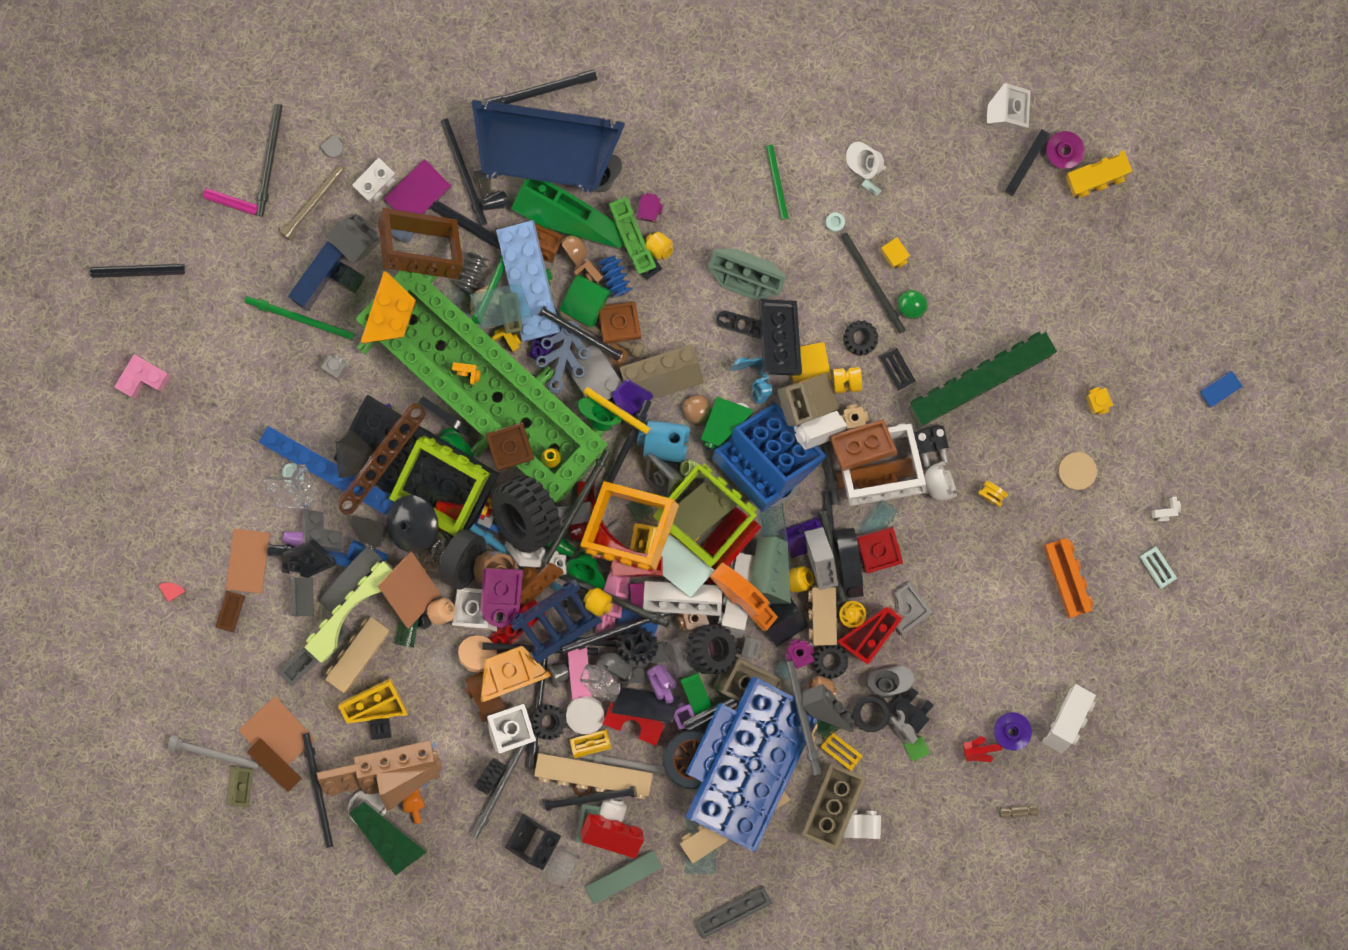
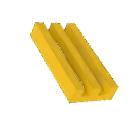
M607 729L570 739L574 759L612 749Z
M833 732L821 746L823 750L850 771L853 770L858 761L863 757ZM834 738L857 756L856 759L843 751L831 739ZM827 744L849 759L852 764L849 765L826 747Z

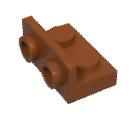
M535 224L543 261L553 263L564 236Z

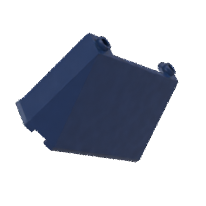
M472 100L481 171L486 173L485 177L497 178V175L533 179L581 187L580 191L592 193V189L597 190L625 126V122L615 121V124H611L610 119L491 101H487L486 105H484L481 100Z

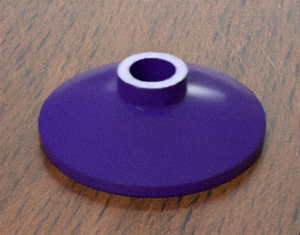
M1009 712L997 719L994 726V736L1001 747L1010 751H1017L1027 746L1030 742L1032 728L1026 717L1016 712ZM1009 729H1012L1014 731L1013 736L1009 735Z

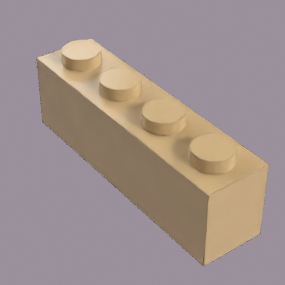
M370 617V619L366 618L360 626L362 628L360 633L352 636L348 642L351 644L349 648L342 650L337 657L339 661L336 666L332 665L326 672L328 677L325 680L343 693H347L391 632L389 628L373 617Z

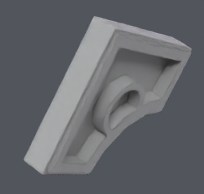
M910 582L894 593L897 599V612L904 616V619L896 629L903 636L929 616L932 610Z

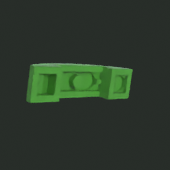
M627 196L609 203L617 229L638 275L656 268L650 251L645 247L646 244L633 216L634 213Z

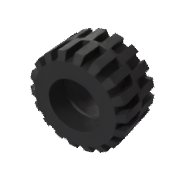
M700 626L688 635L689 640L685 643L687 645V649H685V653H687L686 660L690 661L689 665L691 668H695L694 671L701 674H720L726 672L727 669L733 666L732 663H735V655L738 653L736 650L737 642H734V635H730L731 631L725 629L724 626ZM710 642L713 644L714 654L712 658L709 654Z

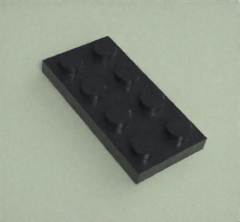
M760 299L758 305L763 375L800 376L802 374L797 301Z

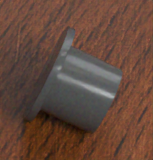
M565 663L553 667L550 664L547 665V671L551 674L549 678L555 688L559 687L560 682L570 679V673Z

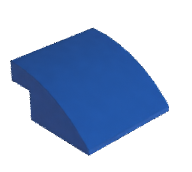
M774 403L735 427L730 440L717 448L711 459L763 512L801 483L826 458V455L818 446L804 450L795 437L796 431L794 426L787 425L783 410Z

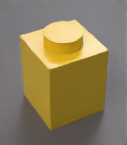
M898 237L884 245L880 250L893 269L895 267L900 269L908 263L907 259H909L910 255Z

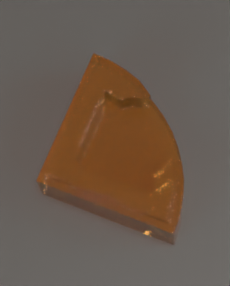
M614 343L612 346L614 349L623 351L618 361L613 359L615 365L620 369L630 355V352Z

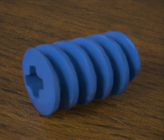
M611 256L598 262L599 266H604L600 270L601 273H607L603 276V279L609 280L606 283V287H612L609 291L610 295L614 296L611 298L620 297L632 290V287H626L630 280H623L627 273H621L625 267L618 266L622 259H616V256Z

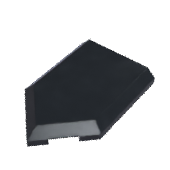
M314 539L289 549L282 554V573L289 574L292 571L301 573V577L309 578L336 566L335 558Z

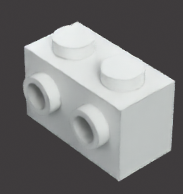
M378 158L352 186L371 204L373 201L377 202L383 194L381 192L386 187L389 189L394 185L397 176Z

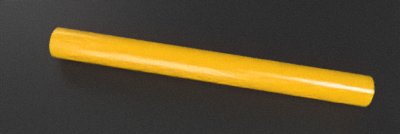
M586 387L583 392L585 395L646 435L650 432V427Z

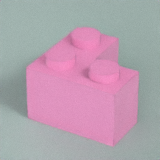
M134 354L115 388L135 399L144 383L162 392L171 375Z

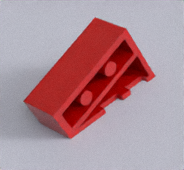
M887 606L837 642L868 665L902 622L904 616L891 606Z

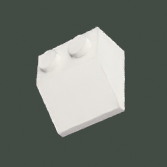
M457 589L453 626L497 632V627L486 622L481 615L482 589ZM499 613L495 615L496 622H498Z

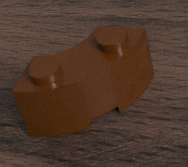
M479 672L465 679L468 686L465 690L470 699L474 698L480 709L478 715L481 721L488 724L487 716L507 710L500 696L485 702L481 701L484 672Z

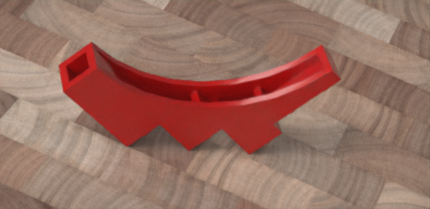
M578 482L577 497L585 482ZM594 484L583 502H591L592 511L596 504ZM601 520L594 544L647 558L648 554L635 552L613 537L603 520ZM589 522L571 525L569 530L571 540L582 542ZM598 554L596 557L592 556V558L606 560L603 558V556ZM661 556L656 570H642L637 567L638 565L634 564L626 566L616 559L611 563L612 576L615 577L663 576V556Z

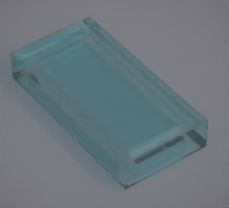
M883 500L860 531L866 534L886 528L898 511Z

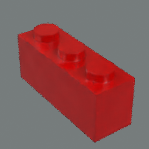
M589 813L580 831L582 843L634 859L644 842L643 830L639 827L629 826L618 820L611 821L599 814Z

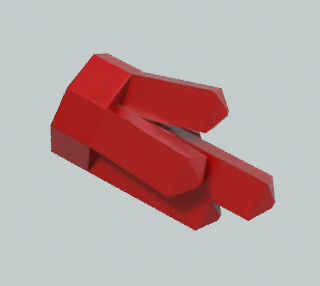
M983 736L970 742H963L965 761L991 763L993 761L992 755H985V753L1002 751L1003 747L999 744L979 746L985 743L986 738Z

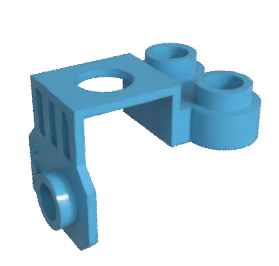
M744 357L737 359L736 363L731 367V371H738L758 365L761 379H756L752 385L753 399L756 404L765 403L769 395H772V386L770 383L767 384L769 376L763 375L762 358L747 359Z

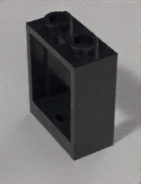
M522 814L505 848L528 864L544 870L561 835L538 820ZM537 828L544 831V834L531 857L525 853V850Z

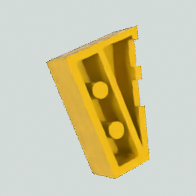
M1125 150L1119 152V155L1103 158L1100 162L1069 172L1065 177L1073 198L1079 196L1080 199L1090 195V191L1095 189L1097 192L1107 189L1109 184L1119 185L1126 182L1125 178L1132 173V169Z
M392 678L340 702L338 705L347 724L408 715V710Z

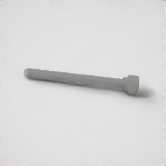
M171 735L167 750L175 752L181 749L252 769L259 768V764L256 761L185 743L178 736Z

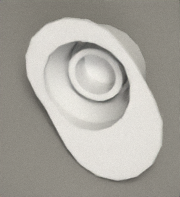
M854 142L849 146L846 153L847 164L863 178L872 179L875 175L886 169L883 155L862 142Z

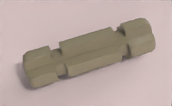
M1037 805L1000 809V815L1003 819L1010 818L1011 816L1012 818L1028 815L1035 816L1039 813Z

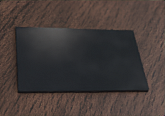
M621 687L611 713L672 723L681 696L672 695L674 698L673 702L666 704L664 698L658 700L655 692Z

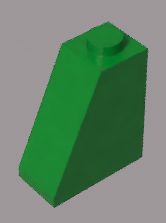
M717 397L701 441L704 442L703 446L711 449L719 448L732 435L734 428L751 416L753 410Z
M699 673L681 680L695 716L712 708Z

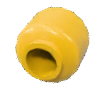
M651 233L645 239V247L655 259L665 260L672 254V240L663 233Z
M802 566L789 569L790 591L796 593L808 591L814 582V575L807 567Z
M600 588L590 589L583 600L585 609L598 617L604 614L608 615L613 608V604H611L612 596Z

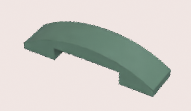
M652 850L585 888L593 903L596 904L662 868Z

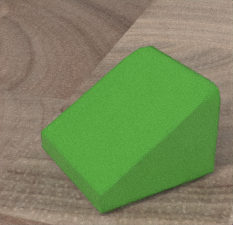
M922 736L918 737V740L913 744L904 743L911 761L930 754Z

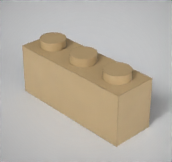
M812 585V590H808L809 602H812V609L809 610V621H813V629H809V640H813V645H837L836 586L819 590L818 585Z

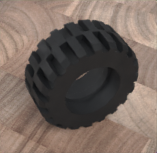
M523 475L517 476L495 489L491 498L492 515L495 517V523L498 525L499 531L505 536L508 543H511L515 549H519L521 552L533 553L558 537L561 529V519L558 516L559 511L554 504L555 501L550 497L547 489H544L540 482H536V479Z

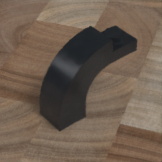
M855 529L835 530L846 597L848 599L863 597V576Z

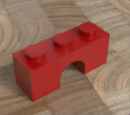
M611 702L603 725L621 731L626 721L635 720L641 726V733L638 739L655 746L657 745L665 725L661 723L662 721L611 713L614 703Z

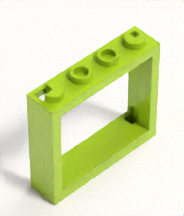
M422 436L416 441L389 499L395 502L400 497L411 495L402 489L421 449L427 451L476 479L457 521L434 508L439 528L455 536L463 530L490 473L482 469V466L469 462L467 457L453 453L451 448L439 445L435 439Z
M704 463L703 466L698 464L669 498L675 501L701 472L749 515L713 557L673 522L670 532L707 565L713 567L758 514L755 512L757 510L756 507L750 502L745 504L741 500L742 495L735 489L732 491L726 487L728 483L720 476L716 478L712 475L713 470ZM661 508L653 515L659 522L664 511Z

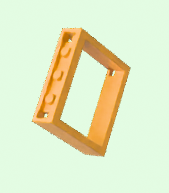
M604 481L580 546L586 551L585 553L591 554L594 557L598 554L608 561L620 560V563L626 566L634 564L638 565L637 567L642 570H656L679 505L674 499ZM610 496L664 509L647 558L594 544Z

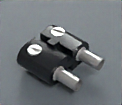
M944 425L913 432L918 453L922 456L924 467L931 466L928 456L930 452L940 451L942 461L944 463L949 462L946 452L949 444Z

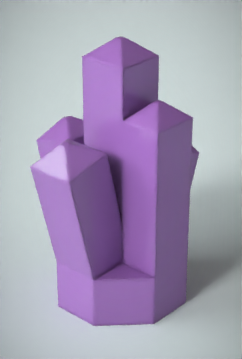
M665 665L652 667L647 671V677L658 700L664 698L666 704L672 703L674 698L670 689L675 688L677 682L668 673Z

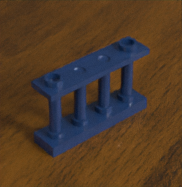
M576 579L572 582H566L561 589L524 613H518L510 621L514 631L521 628L534 646L531 652L537 664L560 650L561 646L569 644L603 622L601 617L585 609V604L576 592L580 589ZM568 596L571 597L583 615L576 622L572 621L560 603ZM551 607L555 608L566 624V628L561 632H556L544 614ZM536 617L550 635V639L544 643L538 640L527 624Z

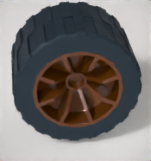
M696 730L682 732L672 738L663 753L665 773L679 787L698 789L702 783L687 775L686 772L704 736V732Z

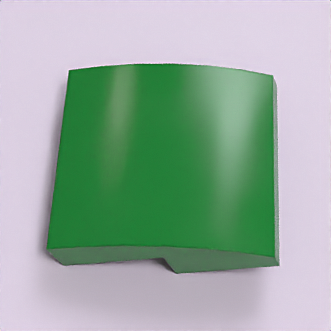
M578 274L563 300L560 311L589 327H594L600 310L606 305L610 291Z

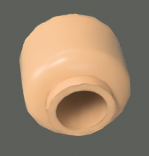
M441 598L428 605L427 616L432 623L442 625L453 620L455 606L449 599Z

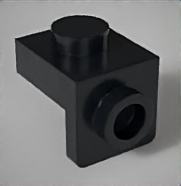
M342 262L334 268L331 275L333 280L356 293L365 279L362 274Z

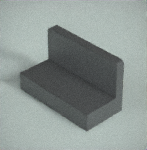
M313 577L291 578L292 616H314Z

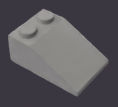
M594 345L587 347L590 351V356L586 360L580 359L578 354L575 355L579 365L585 369V375L582 378L574 376V370L568 360L566 361L565 367L585 398H590L583 393L586 387H588L608 401L614 399L612 393L622 382L599 348ZM584 350L580 354L582 357H586L588 352ZM577 369L575 373L577 375H582L583 371L581 369Z

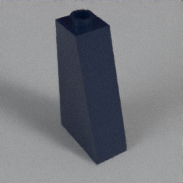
M327 241L288 297L297 305L310 311L331 278L334 268L341 262L344 255Z

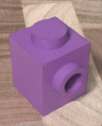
M685 702L678 704L674 715L679 730L685 727V721L695 716L690 704L686 705Z

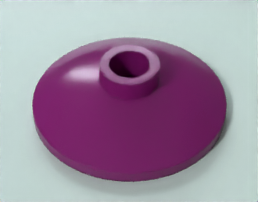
M1061 131L1054 134L1046 147L1049 161L1061 169H1070L1078 165L1085 151L1081 138L1070 131ZM1066 148L1068 153L1062 154L1061 149Z

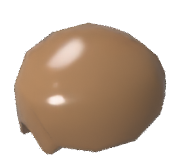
M570 235L561 241L563 248L575 265H578L586 258L587 249L582 239Z
M693 395L686 399L683 404V413L687 421L696 426L705 425L708 422L712 411L709 400L701 395Z

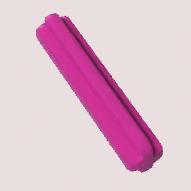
M205 189L204 199L252 215L257 213L258 206L210 189Z

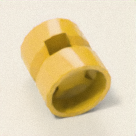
M860 367L849 368L848 371H845L844 368L833 369L835 394L846 393L847 390H850L851 393L862 392Z

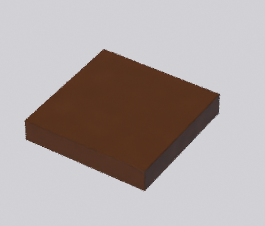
M523 422L486 434L497 472L535 460Z

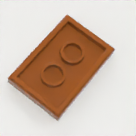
M884 419L829 436L842 472L897 455L896 447Z

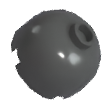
M617 651L600 656L593 668V672L597 671V677L614 685L613 681L621 683L619 687H627L633 673L631 663H628L627 658L622 660V654L618 655Z

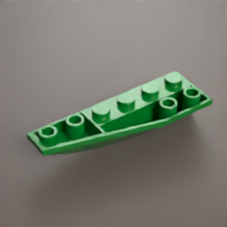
M526 179L511 208L517 214L530 221H534L535 224L548 230L573 235L616 249H621L623 245L622 238L613 220L551 182Z

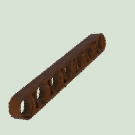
M413 403L405 410L340 497L338 507L343 514L350 515L358 508L424 420L425 410L420 404ZM417 408L421 410V414L418 417L411 416L412 410ZM408 424L410 427L407 432L402 433L399 431L401 425ZM392 439L398 441V445L395 448L388 447V443ZM379 455H386L387 459L384 463L376 462ZM369 470L375 471V475L371 479L365 477V473ZM358 485L364 487L363 492L360 494L353 492L354 488ZM345 501L352 502V506L349 509H343L342 504Z

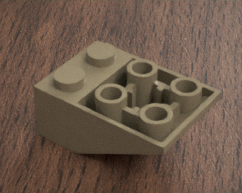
M828 372L777 389L788 426L799 425L839 409Z

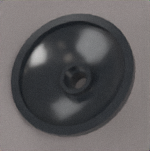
M406 495L397 499L391 505L387 514V530L393 543L408 553L422 552L434 543L439 525L437 514L432 505L426 499L417 495Z

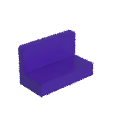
M629 379L624 381L612 393L617 407L635 416L636 412H639L645 399L651 400L653 398L651 392Z
M818 518L782 530L784 539L788 542L791 558L808 553L804 532L822 528Z

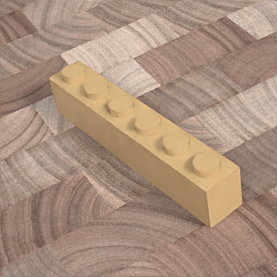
M538 753L534 776L538 777V781L549 783L550 779L557 780V784L568 786L569 782L575 783L576 788L581 789L593 786L595 791L607 792V789L616 791L635 786L637 797L634 798L645 799V796H649L653 773Z
M785 791L776 809L790 801ZM700 825L697 827L699 829L698 832L694 834L689 832L681 838L683 841L680 845L693 864L729 839Z

